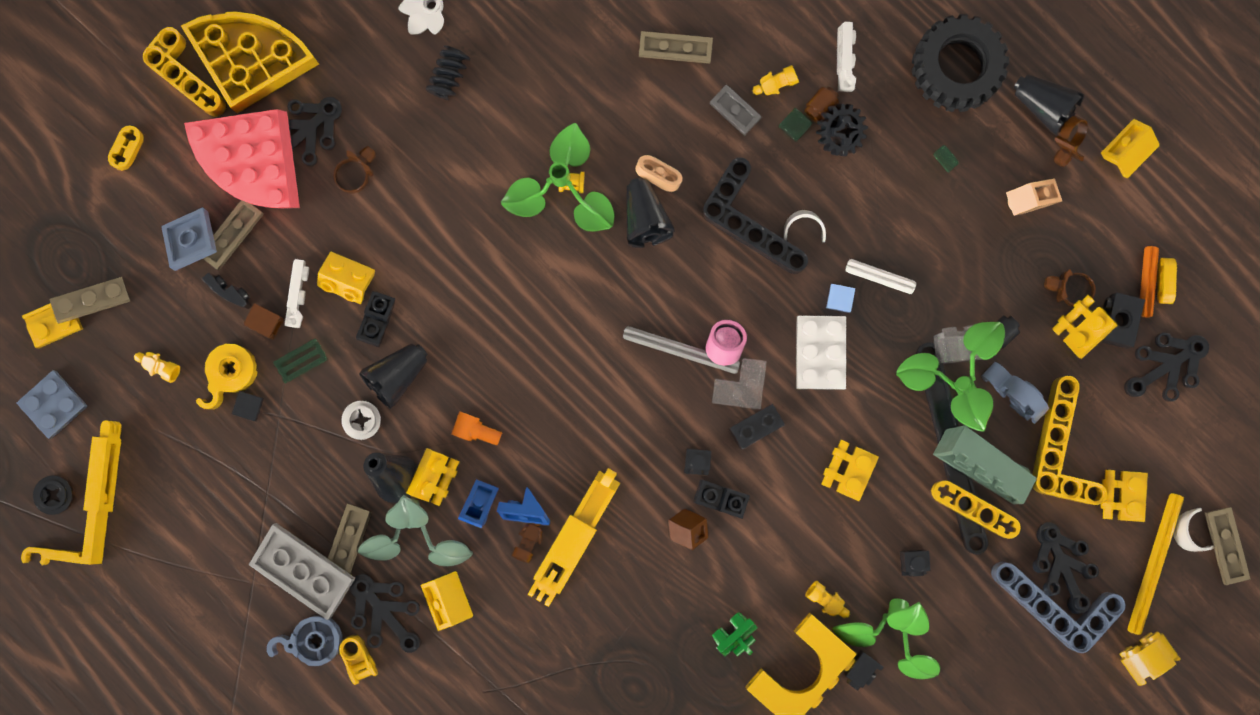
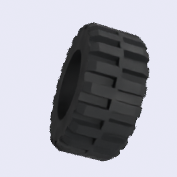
M960 14L958 18L951 15L943 21H937L926 31L915 48L916 51L912 58V63L914 64L912 76L917 78L915 85L918 90L922 88L924 91L922 96L926 100L931 98L935 101L933 103L934 106L940 108L943 105L946 107V111L953 112L955 109H959L960 112H965L969 108L975 109L981 106L998 91L1008 73L1006 67L1009 65V57L1005 56V53L1008 51L1006 43L1001 44L1000 42L1003 36L999 31L994 33L991 30L993 27L991 23L987 22L984 25L980 22L981 18L977 16L968 19L967 14ZM962 44L971 48L977 54L981 63V73L974 82L961 84L950 80L944 75L939 66L938 56L946 45Z

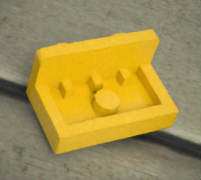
M330 252L318 272L317 286L326 292L342 296L350 302L361 304L364 299V293L374 277L375 270Z

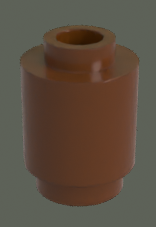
M821 87L806 104L805 114L816 123L817 121L824 120L821 113H829V106L836 107L837 103H839L837 99L839 97L838 93L831 87Z

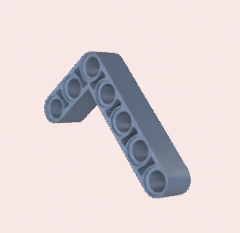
M998 562L991 570V575L995 582L1067 648L1078 653L1089 651L1125 610V601L1121 596L1106 592L1102 593L1077 621H1074L1014 565ZM1003 567H1008L1010 575L1006 580L1000 578V570ZM1026 584L1028 592L1025 596L1021 597L1018 593V588L1020 585ZM1110 598H1113L1115 600V607L1109 611L1106 604ZM1040 601H1044L1046 603V610L1039 614L1036 609L1037 604ZM1097 616L1099 625L1092 629L1090 620ZM1062 617L1065 622L1064 627L1061 630H1057L1055 622L1058 618ZM1081 634L1083 642L1079 647H1075L1073 643L1074 638Z

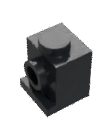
M686 449L684 473L708 475L712 451Z
M900 551L901 576H924L927 574L926 571H931L929 551Z
M862 650L854 658L856 661L853 666L843 673L848 677L846 682L857 691L863 688L865 684L869 686L876 677V669L882 671L884 668Z

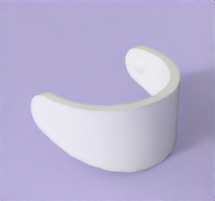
M800 210L793 213L786 220L783 233L784 240L787 241L788 228L793 221L802 217H809L815 219L821 225L822 242L825 243L826 230L823 222L815 213Z
M1202 508L1184 512L1177 519L1173 532L1174 539L1185 550L1197 552L1214 549V545L1206 547L1197 546L1189 535V521L1195 513L1202 511Z

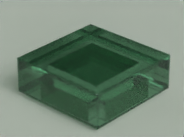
M794 108L778 127L797 142L813 123L798 109Z
M944 145L933 154L948 173L959 164V161Z

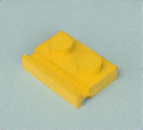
M51 303L22 316L25 319L26 327L35 348H41L83 329L79 318L58 324Z

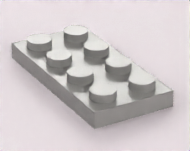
M277 523L271 526L249 563V566L326 620L332 618L355 580V577Z

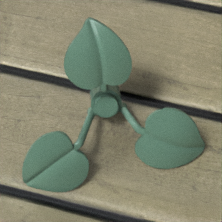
M405 495L386 514V523L396 528L394 537L390 539L386 535H376L364 541L358 548V553L364 557L374 560H389L400 553V545L395 542L398 541L401 529L421 527L427 545L432 551L428 555V559L432 563L439 566H454L463 563L473 554V551H470L465 544L455 540L440 542L435 547L425 527L428 523V514L420 506L418 500L408 498Z

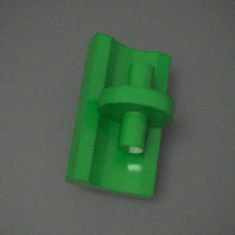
M738 612L730 619V622L737 630L729 636L723 628H720L712 635L718 645L716 648L725 657L731 651L737 657L744 651L749 656L753 653L749 646L756 640L751 634L758 627L750 618L747 619Z

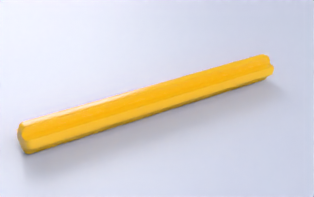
M1174 493L1169 495L1127 628L1131 633L1142 634L1183 504L1184 497Z

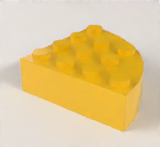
M242 12L210 14L181 25L228 105L237 114L319 65L304 43L289 30L273 20L255 14Z

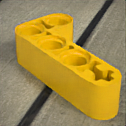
M172 27L162 29L143 53V60L146 65L207 114L214 117L222 115L226 109L224 99L176 61L186 47L185 38ZM176 36V42L173 45H168V40ZM156 55H161L160 62L153 64V58ZM180 69L179 76L171 79L172 72ZM194 84H198V90L195 93L190 94V87ZM206 96L216 103L214 107L204 100Z

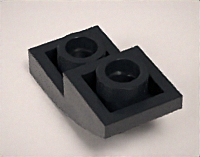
M207 273L201 278L214 292L227 301L246 309L252 307L248 301L251 297L242 287L238 289L231 285L226 289L228 284L219 274L215 276L212 273Z
M372 291L364 311V318L356 335L357 340L380 347L393 311L395 298Z
M700 479L693 503L743 519L750 495Z

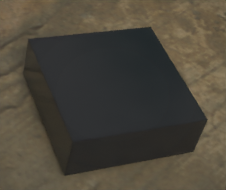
M239 391L232 415L257 422L264 398Z

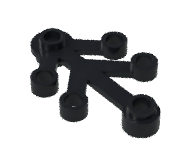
M326 97L319 104L301 103L299 100L293 99L287 105L289 112L293 115H299L302 112L316 114L311 120L288 119L289 129L298 130L291 137L292 150L306 138V149L302 154V161L307 166H314L317 163L318 158L315 154L317 127L323 122L324 135L320 138V145L325 150H332L335 147V140L333 138L334 121L340 117L342 106L333 97ZM299 104V109L292 111V105ZM328 105L333 106V111L330 113L325 111ZM331 139V145L324 146V140ZM308 155H313L314 159L312 162H306Z
M1168 333L1158 334L1155 337L1156 345L1161 348L1171 346L1182 349L1176 355L1153 351L1148 346L1138 347L1135 350V357L1138 360H1151L1163 364L1141 378L1134 377L1128 379L1124 384L1126 394L1131 397H1139L1145 393L1146 386L1168 373L1166 388L1162 392V397L1169 402L1177 400L1179 398L1177 383L1181 363L1189 359L1187 375L1183 377L1182 383L1186 388L1197 387L1200 382L1197 376L1199 360L1204 358L1209 352V343L1202 336L1194 335L1187 340L1171 337ZM1161 336H1165L1167 338V343L1165 345L1160 342ZM1195 343H1198L1201 346L1199 352L1195 351L1194 349ZM1141 349H1144L1147 352V356L1145 358L1140 356ZM1190 376L1194 379L1193 385H1189L1187 382ZM1136 382L1140 384V390L1138 392L1135 391L1133 388V385ZM1168 390L1174 392L1172 399L1167 396Z
M1052 522L1043 523L1038 528L1036 534L1041 545L1037 559L1033 562L1034 571L1037 573L1047 572L1050 569V562L1047 559L1050 550L1054 557L1047 582L1043 585V592L1049 597L1060 593L1061 588L1058 580L1061 573L1071 595L1067 600L1069 611L1073 614L1085 613L1089 609L1090 600L1086 595L1081 594L1071 569L1081 573L1086 579L1096 578L1099 574V569L1093 563L1086 565L1063 554L1060 546L1072 550V553L1079 557L1088 553V544L1085 541L1075 542L1061 535L1058 526ZM1078 545L1081 546L1082 552L1078 550ZM1040 562L1043 563V569H1041L1039 566ZM1088 568L1092 570V575L1089 574ZM1050 585L1054 588L1053 592L1050 590Z
M360 574L355 576V580L350 586L352 595L356 597L355 616L351 619L352 627L362 629L366 626L367 618L364 614L367 600L373 607L371 634L367 638L369 647L377 648L382 644L381 627L383 619L399 637L400 646L403 651L407 653L416 651L421 644L420 637L414 632H407L390 611L406 612V614L413 616L420 611V604L415 600L409 602L382 601L375 594L390 593L391 596L398 597L404 592V585L401 582H394L392 584L375 583L368 575ZM360 582L365 583V591H360L358 589V584ZM394 585L400 586L401 591L399 594H395L392 591ZM411 603L417 607V610L413 613L408 610V606ZM357 617L363 619L362 626H357L355 624V619ZM372 636L379 638L377 645L371 643ZM410 638L414 641L413 647L406 646V639Z

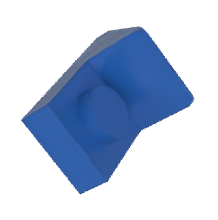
M476 479L458 519L482 528L487 521L489 511L499 488Z
M526 487L523 504L513 500H509L507 503L499 502L497 512L503 520L550 525V519L528 487Z

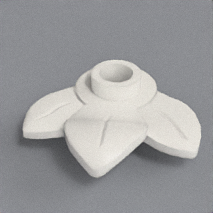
M404 0L398 8L402 13L410 16L408 21L409 34H421L429 29L430 32L436 35L443 27L444 18L441 14L443 0ZM430 2L436 3L433 9H429L427 6Z

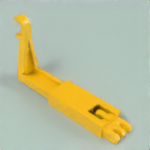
M105 420L101 423L100 437L92 436L83 509L88 511L83 552L28 547L22 552V563L31 561L30 556L32 553H39L42 566L48 565L50 560L88 565L102 564L108 512H113L121 446L120 422Z
M609 468L606 473L598 472L575 514L569 516L533 579L536 581L528 593L529 596L532 597L536 589L540 590L541 592L536 600L541 602L545 594L549 595L544 604L549 607L556 593H561L597 531L595 529L596 524L620 485V482L614 479L617 475L616 472ZM553 563H556L557 565L563 567V570L561 571L556 582H554L553 580L558 572L554 569L551 571L548 578L546 577Z

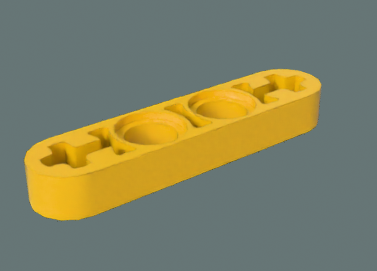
M946 480L938 481L932 486V496L936 501L998 536L1011 539L1019 534L1021 528L1016 518ZM946 485L947 492L953 495L956 494V491L959 493L954 497V500L949 496L941 498V492L938 491V488L945 487ZM964 496L971 500V507L966 511L959 507V500ZM985 508L990 509L993 513L992 520L988 523L983 522L980 518L981 511ZM998 519L1003 523L1011 521L1013 531L1005 534V528L996 524Z

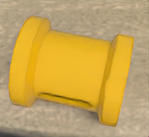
M580 172V174L570 173L572 185L576 191L583 193L585 172ZM567 185L559 187V192L570 190Z

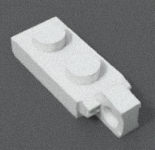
M844 22L838 28V91L852 92L855 88L856 78L852 74V68L855 67L856 57L855 54H852V44L854 45L856 41V31L853 30V22Z
M295 259L293 262L285 326L300 328L303 316L299 311V305H304L306 291L302 290L303 281L308 280L309 267H306L304 260Z

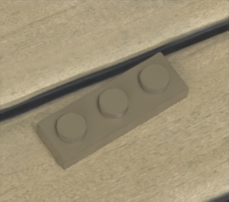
M641 31L639 57L710 64L713 38Z
M241 200L213 235L217 252L203 259L217 270H220L264 213L254 205Z
M122 277L49 299L58 324L130 302Z
M352 504L346 505L328 556L330 561L349 574L352 571L358 548L361 545L372 511Z
M1232 507L1206 512L1205 517L1223 584L1229 585L1251 579Z

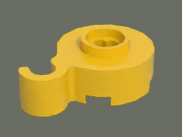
M224 344L216 347L209 354L205 362V373L209 382L208 391L212 393L213 399L208 403L205 399L198 398L196 403L204 409L214 410L222 404L224 392L236 393L246 390L253 384L257 376L255 356L248 349L236 344ZM234 362V369L236 371L235 373L229 372L228 374L227 365Z

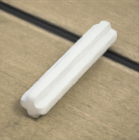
M850 259L846 266V272L908 294H912L916 287V282L853 259Z

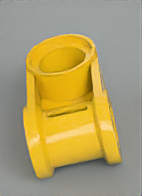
M349 635L340 644L339 652L352 683L357 685L360 680L368 676H377L376 664L370 656L364 640L358 635ZM347 642L356 643L358 652L350 653L346 648Z

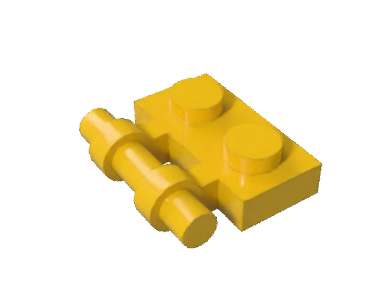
M1089 295L1082 301L1078 300L1074 304V308L1066 316L1062 315L1058 319L1059 323L1052 328L1057 335H1060L1065 329L1070 333L1063 341L1081 359L1118 326L1101 307H1098L1093 312L1089 309L1095 302ZM1082 314L1086 319L1079 326L1075 327L1073 322Z
M840 440L838 447L834 448L832 452L834 456L829 468H825L823 473L825 477L821 485L830 488L833 480L840 482L836 490L837 492L860 501L879 456L855 447L853 454L850 455L846 453L850 443ZM842 460L849 462L843 475L837 473Z
M426 448L407 490V494L429 502L434 493L431 503L440 506L443 497H447L449 492L447 489L452 477H456L458 472L456 468L460 461L450 458L448 465L445 466L449 458L448 456ZM443 473V476H442V478H441V480H440L439 485L436 486L437 483H438V480H439V478H440V476H441V474Z
M1105 470V479H1102V485L1107 491V497L1101 503V509H1103L1102 519H1113V510H1118V520L1145 522L1148 473L1120 471V481L1115 480V470ZM1114 488H1119V503L1114 502Z

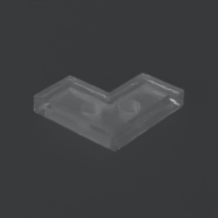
M742 358L739 382L715 379L712 403L760 410L767 361Z

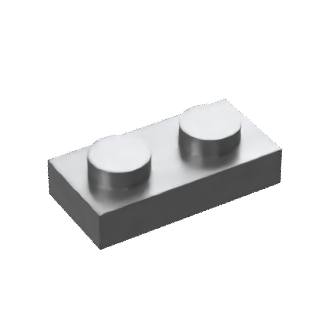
M725 85L710 101V105L744 136L761 119V116L728 85Z

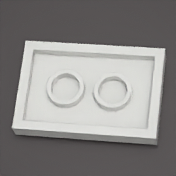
M797 316L796 389H846V316Z

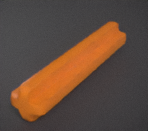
M1147 246L1144 249L1140 298L1145 299L1141 317L1145 318L1152 317L1154 311L1159 248L1155 246Z

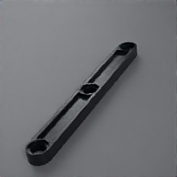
M931 342L920 345L916 354L922 353L925 347L932 348L934 356L939 361L937 370L946 375L938 346ZM935 375L936 380L934 384L926 389L925 393L939 444L946 429L959 427V424L951 411L952 397L949 385L941 377ZM943 461L947 481L976 496L973 480ZM956 491L955 495L951 494L953 500L954 497L959 493L958 491ZM966 496L962 497L959 500V507L964 511L968 510L971 507V500ZM955 512L965 550L975 555L984 553L988 547L985 528ZM974 536L979 537L982 541V546L979 550H973L970 547V539Z

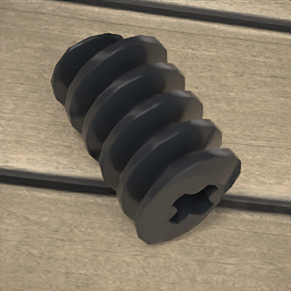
M444 45L447 50H441L440 56L442 58L436 60V64L439 67L433 68V73L436 76L429 78V82L432 85L426 86L425 89L434 96L449 100L448 96H456V93L451 88L460 87L455 78H463V75L458 70L467 69L462 60L470 61L471 58L456 48Z

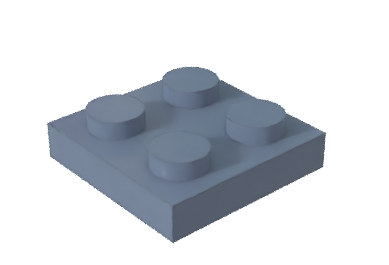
M203 207L161 226L169 267L174 271L217 252L209 213Z
M52 370L17 402L18 406L48 439H52L88 407L55 370Z

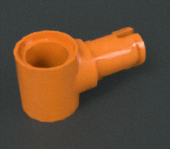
M459 411L451 433L452 435L471 442L472 439L475 441L480 439L498 446L502 432L482 425L483 422L479 421V418Z

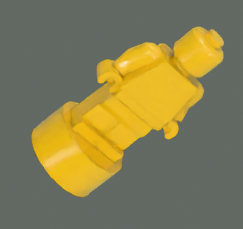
M791 65L774 76L772 72H769L760 79L761 86H754L752 91L755 95L762 94L763 91L767 96L779 94V88L786 85L793 86L799 83Z
M138 352L134 355L135 361L141 363L143 369L147 370L151 376L158 373L163 380L173 383L180 373L179 365L171 361L161 360L159 353L147 352L145 355Z
M818 581L813 582L808 588L805 596L811 601L818 602L824 606V609H822L823 613L831 616L839 614L843 618L849 617L850 611L843 606L845 601L837 592L832 596L825 590V586Z

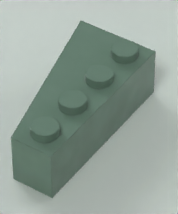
M967 426L946 429L933 453L934 456L1013 505L1024 504L1037 479L1030 473L1031 471L1028 468L1018 465Z

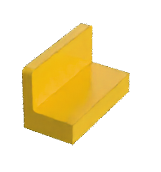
M1133 119L1101 154L1105 160L1118 166L1123 177L1129 178L1159 147V142L1152 127Z
M456 571L421 585L438 631L473 617Z

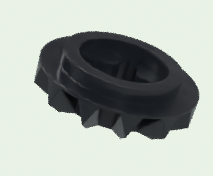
M47 476L36 484L33 491V500L41 512L49 515L60 514L68 509L73 500V489L68 484V481L60 476ZM48 489L51 491L59 489L57 497L60 501L56 499L49 501L51 494Z

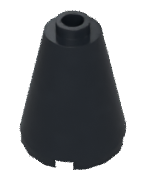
M1029 74L1025 78L1021 76L1014 85L1016 90L1015 96L1056 136L1060 133L1064 123L1072 116H1075L1077 108L1075 105L1081 106L1085 98V94Z
M641 177L631 180L630 184L626 187L627 241L629 246L644 248V243L652 242V245L655 246L671 239L674 236L673 232H675L674 226L651 183Z
M411 343L363 368L359 375L370 391L373 390L378 395L376 397L386 407L391 409L397 404L427 363L426 356L428 354L421 345L417 344L415 346Z
M377 452L367 456L363 468L380 498L387 502L398 503L403 495L408 498L412 497L407 494V490L418 468V465L412 459L402 455Z

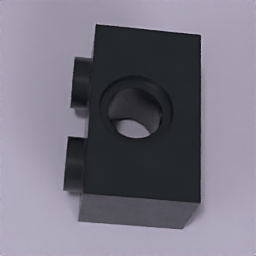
M1117 292L1107 297L1103 310L1114 321L1115 316L1120 314L1124 319V323L1122 326L1115 327L1100 342L1126 349L1134 347L1145 299Z
M771 404L732 426L729 430L740 450L783 427L785 424L775 406Z

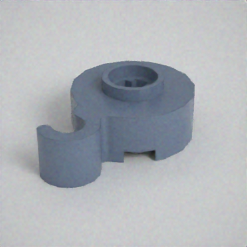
M994 362L981 375L982 379L985 382L989 381L1003 398L1007 395L1010 398L1011 408L1027 421L1032 418L1031 421L1035 424L1049 410L1043 395L1034 385L1028 381H1023L1017 376H1012L999 363Z
M314 615L300 621L291 637L279 635L272 638L267 644V653L270 657L277 655L276 645L280 642L284 645L286 652L292 653L296 658L298 657L302 662L306 663V665L320 666L330 662L339 653L343 635L339 625L333 619L326 620L321 615ZM314 634H318V637L322 638L320 647H317V644L311 641V638L315 637Z

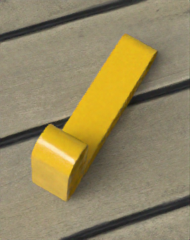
M1072 376L1059 377L1053 381L1050 390L1049 410L1045 413L1032 473L1037 479L1032 488L1041 494L1084 504L1099 505L1107 497V491L1102 484L1061 474L1079 393V383ZM1063 381L1068 382L1070 385V390L1067 394L1061 390V383ZM1059 404L1065 409V414L1062 418L1058 417L1055 412ZM1053 428L1057 429L1060 433V437L1056 442L1050 436ZM1048 452H1051L1055 457L1052 465H1048L1045 461V456ZM1043 476H1047L1049 479V486L1046 489H1043L1040 485V479ZM1068 481L1073 485V491L1069 495L1064 491V485ZM1091 487H1094L1097 491V497L1094 500H1091L1088 496V491Z

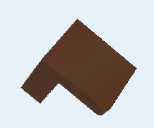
M254 303L244 321V325L274 340L285 318Z
M683 509L668 520L670 539L682 546L693 550L708 539L707 518Z

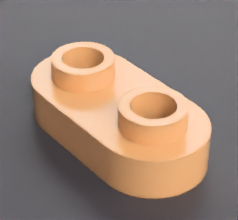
M644 155L639 158L635 169L640 177L665 191L673 192L679 188L682 182V175L678 170L653 156Z

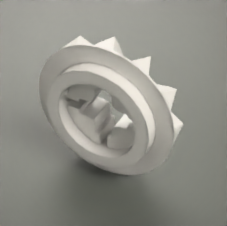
M367 401L353 402L343 412V429L354 439L365 440L370 438L380 428L381 416L379 411L373 404ZM360 410L363 417L371 418V420L364 423L363 428L360 424L352 423V421L359 418Z

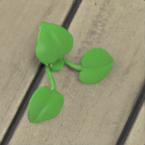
M576 123L562 130L551 144L550 157L554 164L549 169L550 177L546 179L547 182L544 188L541 190L539 183L534 179L521 178L510 186L501 201V205L512 214L531 217L539 214L545 208L546 202L542 195L547 192L551 183L557 187L567 185L581 203L574 210L575 222L580 228L593 232L610 229L614 225L615 216L610 201L598 192H590L585 197V200H583L570 181L568 164L578 167L584 164L590 155L588 140Z
M983 322L975 324L967 330L963 342L965 348L972 351L970 354L969 377L961 376L956 382H953L941 371L937 370L939 361L937 357L929 353H918L907 358L899 366L896 375L905 386L915 391H923L930 388L936 380L935 375L941 377L958 394L951 402V411L954 417L965 426L984 432L993 410V398L989 392L976 388L974 384L976 380L975 356L977 354L981 359L987 360L999 352L1005 338L1004 325L1000 322Z
M892 599L889 602L888 614H883V619L875 630L866 623H848L833 627L834 633L844 642L856 647H868L875 644V636L879 635L885 623L888 622L890 627L903 632L906 659L898 661V668L903 674L915 679H929L938 676L940 673V665L934 658L925 655H915L912 657L909 653L908 634L922 635L929 630V619L920 602L909 607V603L903 599Z

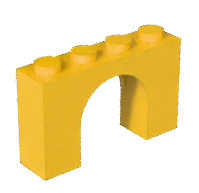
M811 613L802 620L794 632L811 646L819 657L820 671L815 682L803 690H789L781 686L761 668L745 686L754 697L775 715H805L811 707L816 708L823 700L821 695L826 689L831 690L840 680L838 678L839 674L843 670L848 671L856 661L854 657L857 654Z

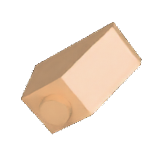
M1055 179L1029 183L1006 192L1008 205L1014 215L1028 213L1062 202Z

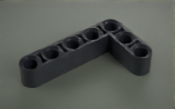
M745 158L734 159L703 207L704 219L791 274L801 273L808 264V257L802 250L731 207L732 202L748 179L751 171V165ZM741 165L745 168L746 173L738 176L733 172V167ZM728 185L733 189V194L724 196L720 192V188ZM715 205L720 209V214L715 217L710 216L707 208ZM731 218L738 219L741 227L731 229L728 225V220ZM749 232H759L761 240L759 242H752L748 237ZM774 243L779 244L782 249L781 254L773 255L769 250V246ZM791 257H799L802 260V266L794 268L790 264Z

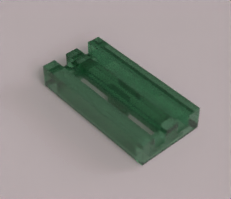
M315 338L274 361L273 364L277 367L284 383L287 384L324 363L328 358ZM313 346L316 347L315 350L309 352L308 354L302 356L301 358L295 360L287 366L282 367L283 363L298 356L299 354L305 352ZM320 354V358L287 376V371Z

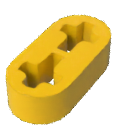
M125 126L119 132L108 155L110 165L117 170H127L133 164L144 140L143 134L139 129L134 126ZM127 134H133L136 136V140L129 141L126 138ZM123 155V157L126 158L125 162H119L118 164L116 156Z
M1161 258L1158 264L1157 300L1160 304H1173L1175 301L1177 263L1174 258Z

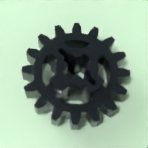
M837 103L836 107L829 106V113H821L824 120L817 121L821 129L817 130L816 134L822 136L818 143L825 144L823 150L831 151V155L847 156L848 153H856L855 146L862 147L861 138H867L863 134V130L868 129V126L862 124L866 117L858 116L861 110L853 109L851 104Z

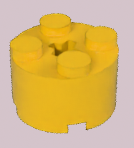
M1158 631L1155 633L1150 632L1139 640L1141 642L1139 646H1129L1119 653L1122 657L1121 662L1138 686L1146 684L1144 679L1149 676L1153 680L1176 665L1175 661L1181 660L1164 634Z

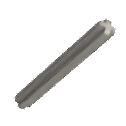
M627 326L623 333V338L730 373L735 374L739 369V361L732 365H719L708 357L705 350Z

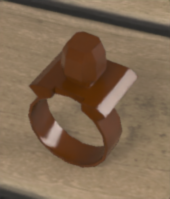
M1072 116L1064 123L1059 136L1055 137V142L1060 146V150H1058L1054 157V162L1061 167L1066 166L1072 160L1071 156L1079 161L1084 160V156L1079 154L1077 150L1088 132V122L1078 116ZM1079 123L1075 136L1071 141H1068L1073 128Z
M369 146L364 147L359 152V157L351 151H347L349 159L342 160L334 169V181L344 192H360L368 183V177L374 175L370 167L367 166V163H371L374 160L376 152ZM348 162H358L364 167L366 173L362 186L355 190H344L337 182L339 168Z
M1069 269L1063 272L1060 277H1046L1044 287L1054 292L1058 290L1056 295L1057 302L1063 300L1072 307H1074V304L1066 299L1068 297L1066 282L1070 276L1080 275L1086 278L1091 286V297L1094 298L1096 293L1094 281L1084 273L1073 274Z

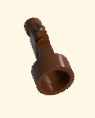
M532 523L524 525L521 532L518 533L523 538L519 546L514 548L512 557L522 562L530 563L534 544L537 542L538 544L541 543L543 533L539 528L541 524Z

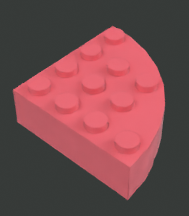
M276 109L184 123L189 144L197 161L206 174L220 188L232 196L253 205L280 209L300 208L287 112Z

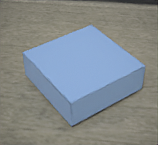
M831 284L826 308L850 313L855 288Z

